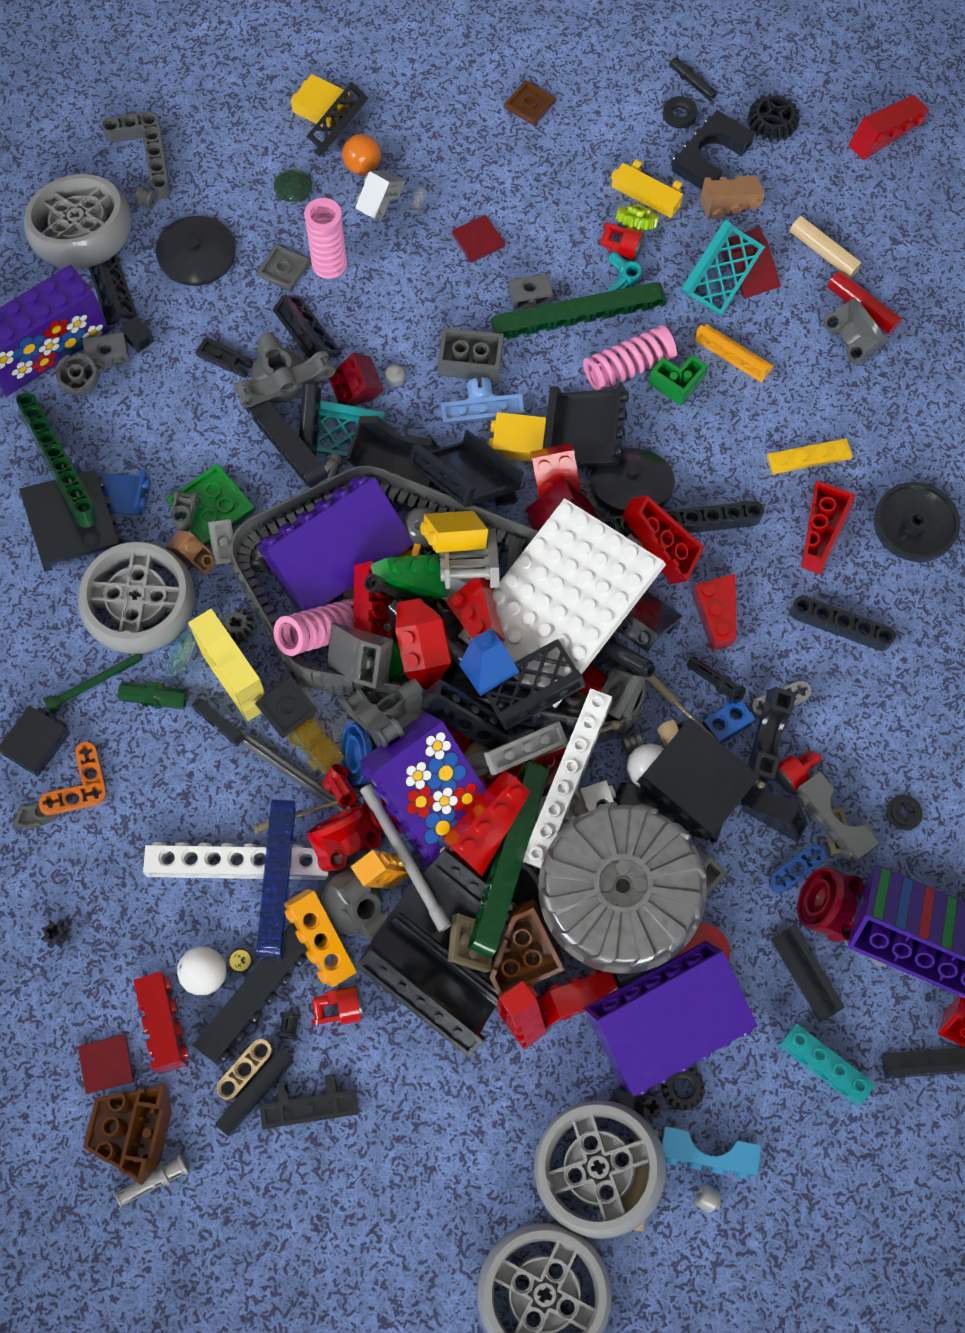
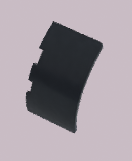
M360 416L347 455V461L354 467L372 466L385 469L403 478L430 487L432 482L409 464L414 445L420 444L428 451L440 448L434 439L417 437L410 434L404 437L397 434V429L385 423L379 416Z

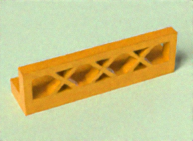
M700 325L697 329L695 337L697 343L761 383L773 369L774 365L710 325Z

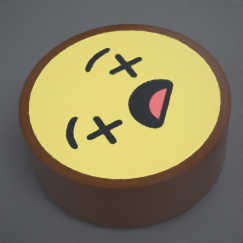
M237 949L231 953L228 962L234 972L245 973L251 968L253 959L247 950Z

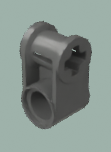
M181 490L175 491L171 518L177 531H189L192 529L199 505L198 492L191 494L183 493Z

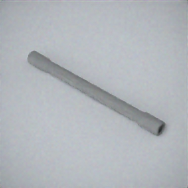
M372 784L366 785L360 792L369 808L374 812L429 910V915L438 931H444L452 924L422 876L382 805V800L374 792V786Z

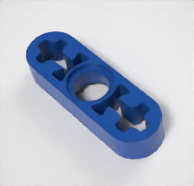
M811 845L772 874L769 879L770 888L777 893L788 890L824 862L826 858L825 850L819 845ZM811 850L814 853L818 851L820 854L818 856L819 861L815 858L807 864L805 860L811 856ZM799 863L802 865L803 873L801 875L794 874L791 870L792 864ZM786 874L790 876L783 883L785 887H783L782 885H775V882L777 881L775 877L781 879Z

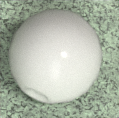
M651 743L640 745L628 757L627 772L631 781L638 787H640V784L636 781L664 749L660 745Z
M199 946L190 949L182 956L177 966L179 983L187 992L194 995L213 993L225 980V960L216 950L210 947Z

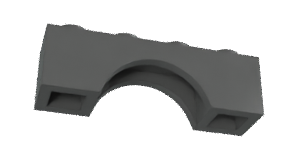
M818 772L799 786L795 793L797 795L796 798L803 807L806 806L812 819L818 825L821 824L826 830L827 837L833 843H837L841 848L840 851L844 858L848 861L851 860L854 864L872 851L879 844V841L865 825L848 826L834 816L830 806V799L834 788L823 774Z

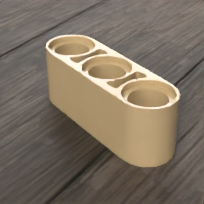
M264 1039L254 1041L217 1084V1093L226 1101L237 1099L265 1067L274 1053L273 1047L268 1041ZM267 1046V1054L262 1058L257 1057V1048ZM245 1064H250L252 1068L250 1074L245 1077L241 1076L240 1068ZM228 1083H234L235 1091L231 1095H225L223 1091Z

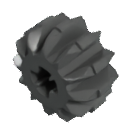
M236 607L234 613L227 610V617L221 616L220 618L222 625L233 641H236L237 645H240V639L248 643L247 635L254 636L255 634L253 629L256 628V623L253 622V615L248 614L245 609L239 613Z

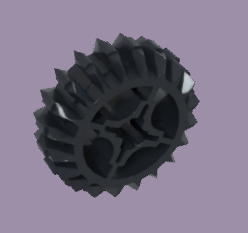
M770 93L767 97L762 95L760 99L756 98L750 107L748 126H751V131H756V137L763 135V140L768 137L770 143L773 138H776L777 142L781 138L786 140L798 128L800 121L799 109H797L796 103H792L791 98L785 99V95L782 97L778 96V93L775 96H772Z

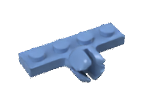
M481 377V388H478L477 378H473L467 383L468 399L440 403L443 425L496 419L497 412L524 415L522 393L494 396L489 378Z

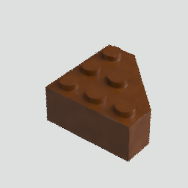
M535 898L513 908L493 961L490 979L499 997L521 981L525 985H532L565 970V959L544 920Z

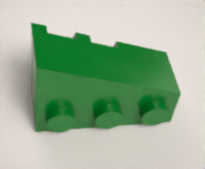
M438 554L391 557L371 564L372 573L382 577L385 584L412 596L426 599L427 602H434L447 597L444 581H441V567Z

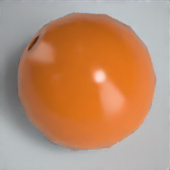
M355 134L347 139L342 148V159L345 167L353 174L360 176L367 175L369 171H375L381 162L379 143L373 137L366 134Z

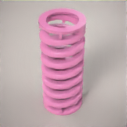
M318 198L311 201L305 208L306 231L312 268L320 277L330 279L340 276L347 267L342 214L340 206L335 201L328 198Z
M660 325L658 328L651 329L649 333L644 332L639 337H632L630 341H623L620 346L614 345L610 350L605 349L601 354L596 353L591 358H585L583 360L584 371L594 390H605L607 387L615 386L616 379L619 382H624L626 375L629 378H633L636 371L642 374L645 371V367L649 370L653 369L655 363L658 364L663 357L668 361L674 360L677 356L676 345L669 330L664 325Z
M345 599L340 602L280 617L274 626V639L277 646L284 654L294 656L329 645L333 622L354 628V599Z

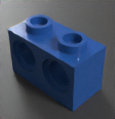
M728 700L721 706V710L716 713L711 711L703 717L702 725L721 744L751 726L755 720L742 700L736 704ZM730 713H738L740 719H734ZM712 724H720L723 730L714 729Z

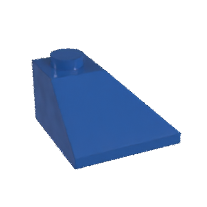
M492 628L471 640L459 663L461 669L480 696L519 673L505 646Z

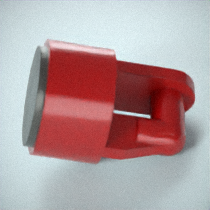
M604 223V233L600 244L612 253L617 252L621 257L632 261L636 260L644 243V232L631 227L624 229L611 223ZM612 234L622 237L620 243L611 240Z
M807 751L797 759L789 755L779 762L775 779L786 792L795 794L799 786L810 779L808 771L814 768L821 761L822 757L814 751Z
M356 986L330 990L312 1000L315 1019L311 1020L312 1025L341 1021V1025L362 1022V1019H364L360 992ZM338 1005L339 1014L325 1016L324 1006Z

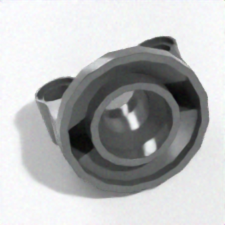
M855 297L837 311L831 312L824 317L823 324L827 332L831 335H840L848 346L847 356L854 365H863L870 355L888 343L875 321ZM832 321H839L836 327H829ZM862 351V355L859 358H853V353Z
M345 870L335 875L326 885L321 897V905L335 931L345 935L360 934L371 942L387 919L381 912L382 893L380 888L363 886L353 870ZM364 900L362 910L357 913L359 903Z

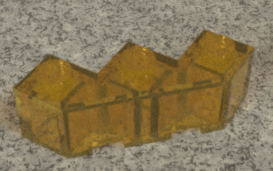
M312 717L288 734V742L294 748L298 747L308 758L306 762L313 771L319 770L322 774H325L329 771L332 764H338L345 758L336 744L322 732Z

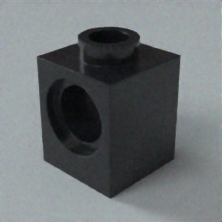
M136 316L126 321L120 328L121 332L124 333L126 341L138 353L154 342L151 331Z

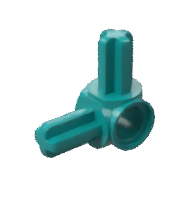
M617 252L611 253L608 261L619 270V279L608 291L624 289L638 284L641 277V266L636 262H627ZM629 272H634V273H636V275H635V276H629L628 273H629Z

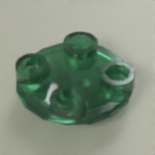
M297 169L281 172L274 181V191L277 198L288 202H302L306 200L312 189L310 177L305 172Z

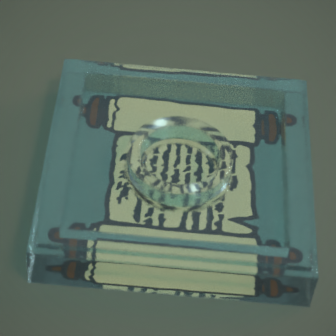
M191 629L177 637L164 672L165 676L174 677L186 671L196 643Z

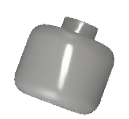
M399 365L389 366L385 371V381L387 384L394 387L403 384L405 380L403 368Z
M704 1184L695 1195V1205L707 1213L718 1210L721 1206V1193L711 1185Z

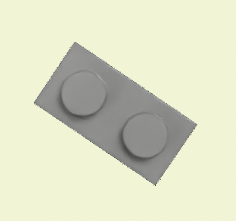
M231 519L208 522L214 565L230 563V540L233 535Z

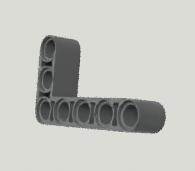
M145 111L104 119L102 127L108 141L120 142L144 139L152 190L157 192L158 199L169 197L171 189L161 127L157 114L153 111Z

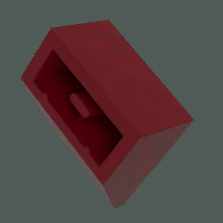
M352 353L336 368L335 374L329 377L338 404L356 406L374 400L384 391L370 356Z

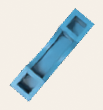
M666 1126L662 1128L660 1142L664 1150L666 1164L678 1166V1162L688 1163L687 1168L702 1171V1166L712 1168L711 1173L726 1175V1171L736 1173V1178L750 1180L751 1176H758L761 1145L735 1141L725 1154L709 1156L695 1147L689 1131Z

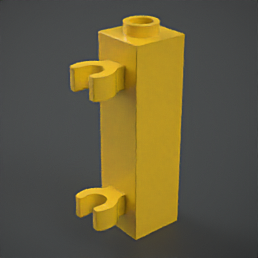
M635 159L631 166L622 163L618 169L616 168L613 171L611 179L614 189L672 219L681 206L683 194L680 188L683 183L675 180L672 187H669L641 172L642 169L640 167L643 162Z

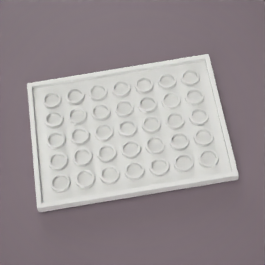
M564 498L499 582L500 588H495L492 591L493 598L497 604V615L500 617L505 637L503 645L513 662H516L558 639L576 669L582 675L665 567V562ZM465 628L458 635L461 640L468 645L470 644L472 638ZM556 647L549 651L547 658L558 660L560 654L558 648ZM533 660L529 662L527 669L538 671L541 661ZM545 662L542 672L553 674L556 665ZM560 666L557 675L566 676L572 673L570 667ZM521 672L512 677L518 681ZM525 673L522 683L533 685L536 676ZM540 677L537 686L546 687L550 684L551 679ZM562 700L552 706L556 708Z

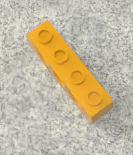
M372 850L351 866L365 887L393 889L409 877L401 860L395 853Z
M307 889L284 903L287 909L284 913L290 923L294 922L297 928L295 934L302 944L305 943L308 949L306 955L312 964H316L319 970L317 976L323 984L326 983L331 987H335L357 973L315 891ZM310 913L312 916L311 922L305 925L303 921L304 916ZM321 933L322 941L320 944L315 945L314 939L317 934ZM332 954V962L326 965L325 958L327 955Z

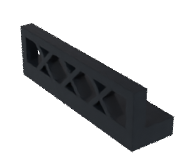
M353 82L346 87L306 136L317 146L314 153L318 156H321L368 100V97ZM350 89L358 96L356 101L349 100L348 91ZM338 104L346 106L345 114H338ZM326 118H335V126L327 127ZM315 131H324L325 139L322 142L313 135Z
M117 253L111 257L113 265L106 260L103 263L89 267L107 325L116 324L120 318L132 319L135 316L137 317ZM110 271L117 276L118 281L111 276ZM115 287L123 293L124 297L116 292ZM120 304L124 305L128 311H122Z
M299 295L281 296L273 311L308 359L320 351L328 352L329 357H338L342 354Z
M796 925L789 927L785 932L771 939V942L819 1022L845 1008Z
M965 1048L881 1055L885 1079L965 1073Z

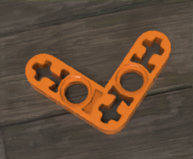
M82 742L75 749V758L82 785L43 794L39 799V809L43 814L54 815L97 806L104 801L106 790L96 748L92 743ZM83 749L90 752L89 762L86 764L85 756L81 754ZM86 769H94L97 775L95 778L89 779L84 776V771ZM92 790H96L97 793L101 792L99 798L94 799V796L91 795ZM82 792H85V796H86V801H85V802H83V794H82ZM69 794H76L79 797V801L76 804H69L66 801V797ZM60 796H62V804H63V806H61V807H60V802H58ZM47 799H51V802H57L53 804V808H48V805H44Z

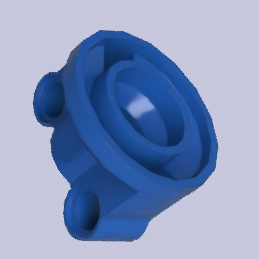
M357 722L346 725L342 733L340 742L341 765L350 773L348 777L350 784L354 786L369 785L373 783L371 780L368 781L362 774L361 769L363 767L359 761L375 750L377 746L370 734Z

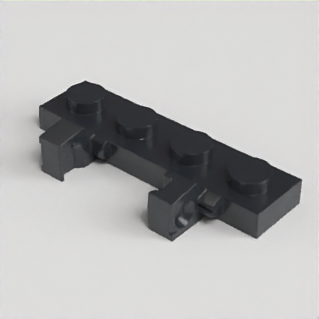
M335 1074L325 1075L326 1091H321V1095L295 1099V1096H289L288 1082L277 1083L278 1096H273V1102L260 1104L262 1129L359 1115L356 1090L343 1091L342 1086L336 1087Z

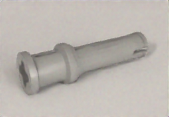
M177 1155V1159L166 1165L160 1164L143 1185L134 1182L126 1188L115 1192L116 1200L120 1207L161 1185H170L172 1180L184 1174L186 1176L189 1175L190 1170L183 1155Z

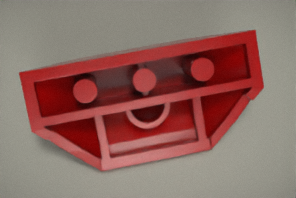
M420 598L397 602L395 630L404 672L409 680L416 679L422 688L431 687L437 680L442 679L452 663L443 618Z

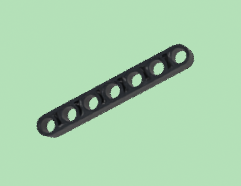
M268 400L246 408L248 414L251 413L253 416L252 420L309 488L328 478L327 471L322 463Z

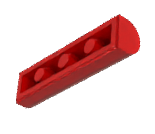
M838 271L829 281L828 289L845 302H849L855 297L877 326L888 335L901 323L902 317L843 272Z

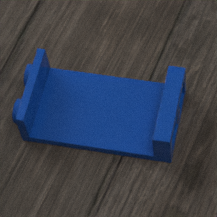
M72 463L77 474L87 472L82 471L78 463ZM140 470L139 477L96 472L97 477L102 476L105 489H102L103 495H108L111 507H107L109 513L141 516L142 509H146L147 506L145 493L146 490H150L151 480L148 478L145 470Z

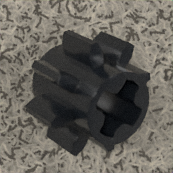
M61 919L57 924L49 920V925L46 928H41L45 934L41 940L43 942L49 941L48 947L50 949L55 944L62 949V943L65 940H71L67 937V933L71 931V928L68 926L63 928L64 921ZM53 932H60L59 936H52Z

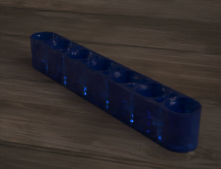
M272 799L256 948L257 957H282L286 920L284 913L286 907L284 903L288 899L296 813L295 800Z

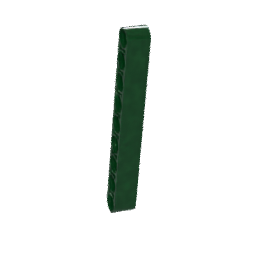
M653 282L498 314L492 317L490 322L493 333L504 334L503 338L510 339L520 337L519 335L539 333L540 330L549 331L564 325L568 327L578 325L577 323L579 322L587 323L597 321L596 319L598 318L607 319L616 317L617 314L626 315L635 313L637 310L645 311L654 309L656 306L663 307L666 305L667 299L662 284L660 282Z
M31 393L20 394L16 398L20 416L77 523L81 527L86 528L95 525L97 516L93 501L38 401Z
M530 759L523 764L518 778L530 793L496 851L468 943V949L488 957H492L497 950L549 774L548 767Z

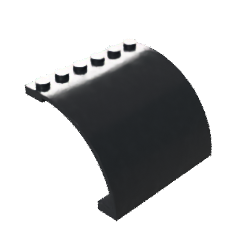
M445 847L422 873V876L450 923H452V915L455 914L476 919L487 881ZM413 884L379 928L356 967L469 1058L484 1042L485 1037L481 1034V1031L496 1005L392 924L394 916L401 912L449 950L451 926L444 931H438L429 915V910ZM512 901L510 903V907L508 910V914L505 920V924L503 927V931L500 937L497 950L495 954L492 956L491 967L495 959L496 953L498 951L500 942L502 940L512 910L514 907L517 906ZM473 969L493 985L490 979L491 971L481 972Z

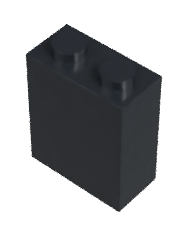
M29 705L0 743V753L38 777L70 733L63 721L58 718L52 720L48 717L50 714L44 709L38 707L36 710Z

